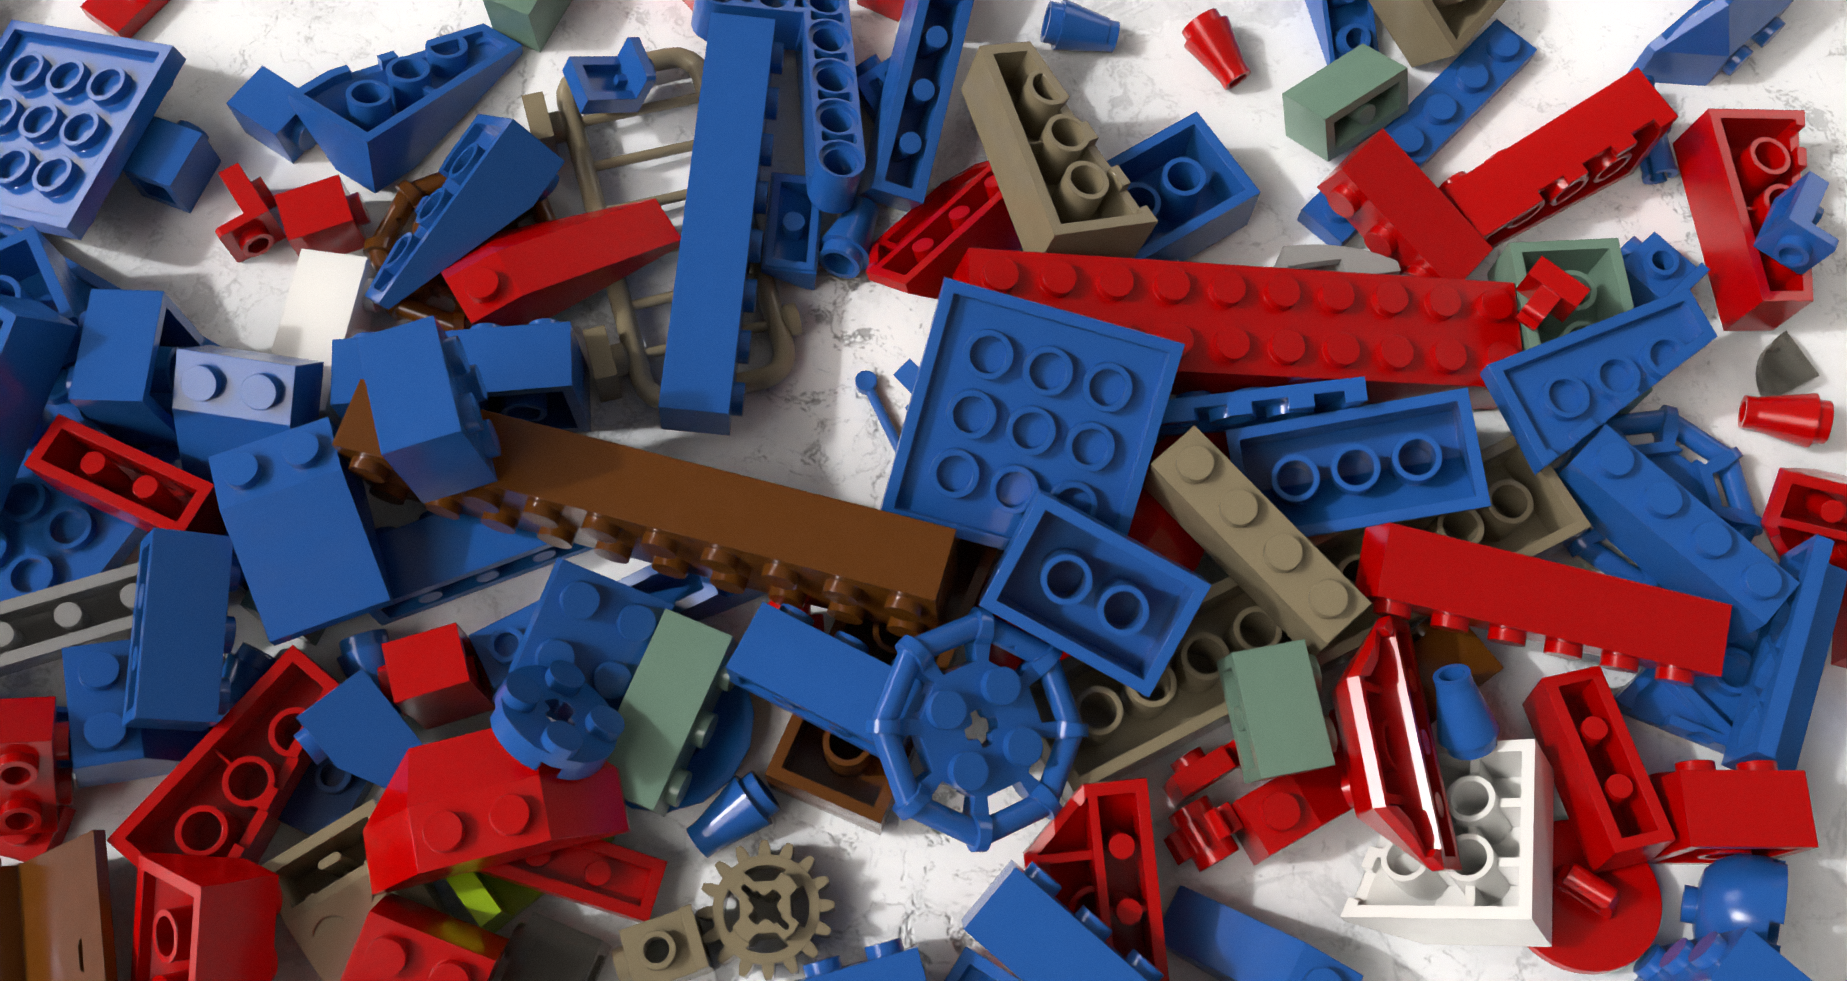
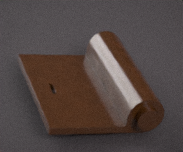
M91 830L19 865L2 866L0 858V981H118L105 830Z

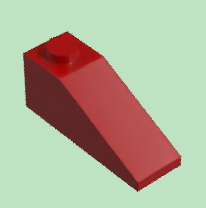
M1337 745V751L1333 753L1335 765L1315 771L1274 778L1231 804L1244 826L1235 835L1254 866L1354 809V807H1350L1347 804L1341 786V773L1343 770H1347L1342 746Z

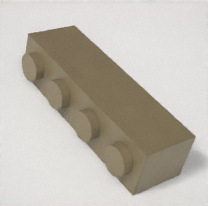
M1195 425L1150 464L1143 483L1145 490L1293 641L1305 639L1308 654H1313L1316 657L1371 604Z

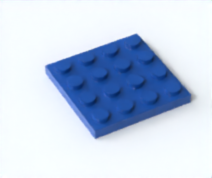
M11 20L0 37V223L21 228H28L34 225L39 232L82 240L88 228L94 222L96 214L114 183L120 177L122 169L165 95L173 86L174 80L185 63L186 58L173 45Z
M944 277L880 510L956 529L957 538L1005 550L1038 488L1128 536L1185 344Z

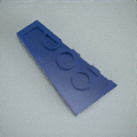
M1688 287L1488 364L1481 371L1480 376L1534 475H1536L1693 357L1718 336Z
M1365 376L1269 388L1249 387L1218 394H1211L1210 391L1181 393L1175 399L1168 400L1157 437L1184 435L1194 425L1203 434L1226 432V430L1355 408L1368 400Z

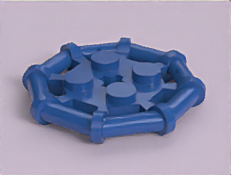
M1662 405L1659 410L1614 415L1573 446L1557 468H1553L1557 474L1572 456L1605 424L1626 441L1628 440L1625 436L1652 433L1654 443L1632 446L1750 542L1755 536L1763 533L1762 517L1756 514L1739 460L1744 455L1737 447L1732 449L1681 417L1678 408ZM1676 441L1708 462L1704 464L1696 459L1691 463L1679 455L1683 449L1675 445ZM1717 474L1719 475L1728 507L1722 506L1714 480ZM1589 528L1566 548L1572 558L1579 556L1606 575L1666 589L1641 567H1635L1601 544L1606 538L1595 529L1591 530Z
M973 607L968 615L915 637L904 635L895 644L897 655L871 720H865V733H871L895 800L892 807L894 813L902 821L912 819L965 843L970 852H987L991 843L1041 819L1053 820L1062 809L1059 801L1082 738L1089 737V724L1082 723L1060 661L1063 651L993 616L992 612L983 607ZM991 643L1024 661L1018 665L1015 671L1009 667H999L989 662ZM964 645L966 662L941 672L934 661V657ZM917 677L924 684L921 695L926 694L920 710H914L911 719L900 718ZM1039 678L1055 721L1041 722L1029 688ZM975 710L980 718H986L988 722L986 739L982 744L978 739H967L965 735V729L972 725L971 713ZM910 735L923 769V772L917 777H914L900 736ZM1041 738L1055 739L1041 779L1038 781L1029 773V769L1041 757L1043 750ZM940 784L956 789V792L965 796L962 813L932 800V795ZM1012 785L1023 800L990 815L987 797Z

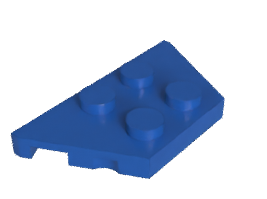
M1760 628L1733 643L1727 640L1721 677H1695L1693 686H1682L1657 681L1654 679L1655 669L1644 667L1614 696L1621 714L1724 754Z

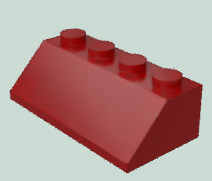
M167 853L139 854L130 981H272L278 970V957L274 948L276 916L280 913L283 902L279 874L243 858Z

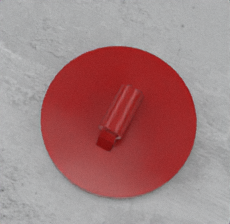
M1570 820L1553 821L1552 947H1527L1551 965L1573 973L1597 975L1620 970L1643 955L1658 933L1662 917V899L1655 875L1647 862L1600 873H1592Z

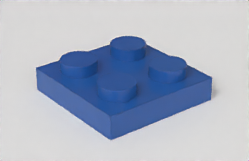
M558 557L508 672L510 673L517 668L530 665L550 667L552 662L556 660L570 662L583 672L585 683L597 691L609 707L618 711L665 609L672 611L674 604Z

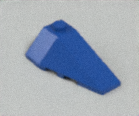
M483 23L427 40L425 50L398 57L394 51L377 55L378 64L354 72L347 65L330 69L287 94L288 100L334 168L376 194L413 170L523 54V46Z

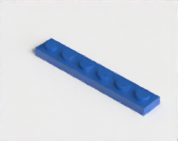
M1496 19L1408 105L1409 111L1390 122L1384 130L1416 165L1422 169L1531 61L1537 49ZM1321 191L1301 209L1297 218L1298 222L1327 245L1345 246L1358 233L1346 218L1332 210L1326 196Z

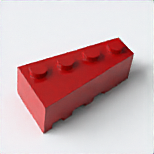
M1708 108L1672 143L1704 262L1710 269L1708 276L1723 331H1773L1814 301L1812 268L1804 274H1797L1753 246L1774 199L1801 178V172L1807 167V149L1799 147V131L1805 127V110Z

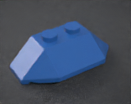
M1700 0L1646 46L1628 73L1638 67L1644 75L1653 76L1655 83L1706 86L1722 71L1731 76L1753 54L1754 51L1750 47L1754 43L1763 48L1785 26L1786 23L1780 17L1794 0Z

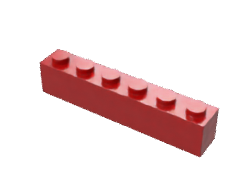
M1391 522L1365 528L1355 587L1371 603H1374L1373 613L1379 616L1391 615L1400 620H1410L1411 613H1417L1431 617L1430 627L1464 634L1468 633L1469 626L1488 630L1487 640L1494 643L1525 647L1526 639L1544 643L1543 653L1546 655L1571 660H1582V654L1587 653L1599 656V665L1602 668L1627 673H1638L1639 666L1655 669V680L1675 685L1693 686L1695 677L1722 676L1732 605Z

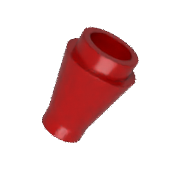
M1213 8L1198 15L1182 30V35L1186 39L1184 48L1221 83L1225 90L1237 86L1251 74V70L1245 63L1228 16H1221L1218 10Z
M1818 393L1761 397L1745 395L1738 412V427L1751 429L1804 448H1808L1812 443L1823 445L1828 440L1832 429L1834 405L1830 400L1820 399Z

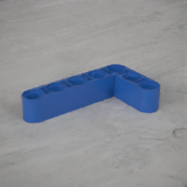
M694 0L691 26L695 34L707 41L711 12L775 19V41L785 42V50H794L796 55L806 186L809 200L816 208L823 212L838 214L849 210L855 202L866 163L849 0Z

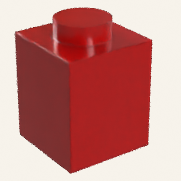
M339 174L274 195L287 240L298 257L301 249L347 254L364 248V241L367 238L363 225L371 223L368 210L359 192L350 194Z

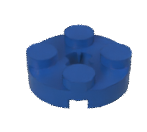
M563 660L552 662L550 667L530 665L513 670L505 677L492 699V702H495V710L490 716L491 728L501 745L516 760L535 771L542 762L551 767L562 769L556 777L560 779L579 780L597 773L614 751L617 739L625 727L622 716L615 709L609 707L597 691L585 683L583 672L574 664ZM547 717H550L556 721L552 722Z

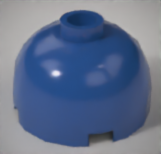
M1736 854L1717 859L1704 869L1698 887L1684 885L1680 922L1692 924L1693 939L1704 937L1713 931L1723 933L1749 927L1780 953L1781 946L1777 945L1780 924L1784 925L1788 864H1785L1786 861L1761 855Z

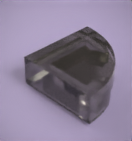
M1785 331L1762 351L1757 361L1755 376L1757 388L1761 396L1788 395L1809 384L1819 376V373L1788 332Z

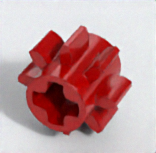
M1205 795L1168 817L1175 831L1169 834L1163 841L1178 866L1192 859L1198 871L1202 872L1240 850L1232 835L1239 832L1244 826L1229 801L1219 807H1214L1208 795Z

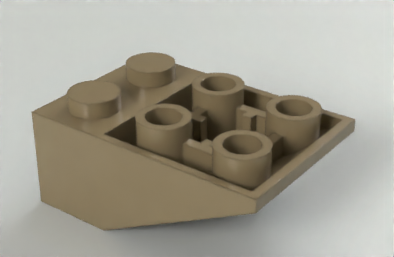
M375 799L369 800L261 865L279 874V884L283 896L279 915L322 981H340L369 911L386 895H372L363 837V829L378 804V801ZM432 882L392 892L450 915Z

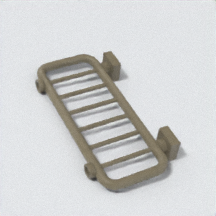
M681 47L663 48L646 52L648 58L652 60L655 66V72L671 68H680L688 72L692 78L696 93L642 104L638 112L597 113L582 116L565 76L561 79L556 90L558 111L548 113L543 91L521 95L530 133L558 156L556 144L567 142L586 213L656 198L660 206L686 200L687 189L606 206L597 171L690 152L693 149L694 140L594 161L585 127L699 103L704 59L697 53ZM755 218V227H754V229H758V230H759L758 223H757V220H756V218ZM679 247L671 252L679 251ZM762 256L761 263H750L748 279L758 280L757 298L764 321L743 325L742 330H752V335L768 331L774 356L768 365L737 373L736 381L746 382L745 394L768 389L781 383L788 376L796 359L795 345L792 337L802 334L801 320L795 302L782 305L774 277L761 272ZM626 277L606 287L620 343L610 345L605 325L582 330L601 403L623 398L619 378L629 375L637 396L650 407L658 409L661 387L653 378L648 359L664 356L666 344L645 348L635 311L671 303L673 291L632 300Z

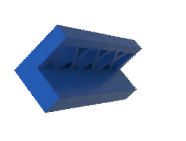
M1816 534L1780 557L1778 565L1798 580L1800 584L1764 626L1760 627L1721 763L1724 767L1737 770L1736 764L1741 762L1774 760L1777 761L1778 770H1796L1847 583V571L1829 564L1834 541Z

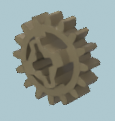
M761 840L758 855L750 857L748 852L742 846L736 848L738 864L732 868L721 861L715 864L718 873L722 877L719 885L703 883L701 889L713 899V906L698 909V917L704 921L714 922V928L707 931L702 938L707 945H715L720 942L724 944L717 957V961L723 966L731 963L736 957L741 960L739 976L748 979L754 967L760 966L762 967L765 980L774 981L776 966L782 964L795 976L799 974L796 960L799 955L803 953L815 961L820 956L815 945L812 943L814 937H831L832 929L821 922L820 919L821 915L835 912V902L819 898V894L830 886V881L827 876H819L814 879L809 876L816 864L815 859L811 855L802 859L798 864L794 862L793 844L786 843L780 855H772L768 840ZM764 869L784 872H781L773 881L755 882L748 876L755 871ZM805 889L809 899V916L805 928L794 919L793 904L801 895L800 892ZM751 892L757 899L762 898L768 903L776 897L780 898L777 908L784 924L789 929L785 930L777 922L773 924L768 919L762 920L758 925L753 923L758 913L753 906L754 903L746 893ZM732 893L739 901L740 919L732 927L733 930L729 932L726 922V905ZM780 939L788 946L773 953H757L749 950L751 947L754 948L760 940Z

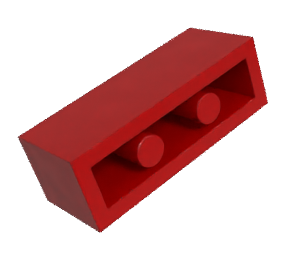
M1383 128L1358 145L1317 186L1326 196L1332 210L1349 221L1364 238V242L1371 252L1398 261L1400 267L1398 275L1466 279L1493 250L1491 245Z
M59 413L24 463V466L56 490L147 532H150L154 527L224 535L227 531L219 510L214 484Z
M1600 665L1541 678L1522 706L1538 745L1554 770V784L1590 871L1595 874L1651 861L1674 842L1676 838Z

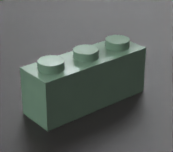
M665 609L617 711L624 719L625 727L617 739L614 751L607 759V762L619 769L624 799L665 817L670 805L678 807L684 799L692 779V772L686 769L696 747L704 749L714 733L718 714L713 713V710L722 690L730 692L735 684L731 683L726 670V665L738 646L733 636Z

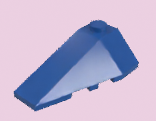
M478 114L448 154L438 171L447 178L444 184L430 196L422 197L414 212L417 214L416 223L419 224L415 233L408 232L396 241L364 296L388 310L529 210L537 201L545 200L556 188L560 179L557 173L565 161L514 119Z

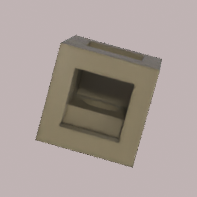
M691 904L680 907L677 911L618 930L622 946L612 949L613 962L619 981H688L715 971L708 946L702 938L704 932L698 912ZM657 939L666 940L669 945L667 958L660 963L650 962L647 957V948L650 943Z

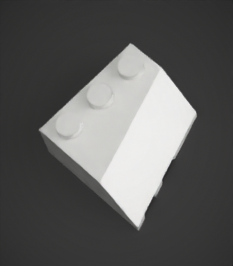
M1535 739L1498 740L1496 748L1490 754L1475 760L1455 759L1448 754L1447 749L1439 743H1435L1462 870L1450 872L1431 871L1380 834L1376 846H1369L1361 865L1365 870L1354 898L1348 897L1340 917L1348 923L1422 944L1552 947L1554 770Z

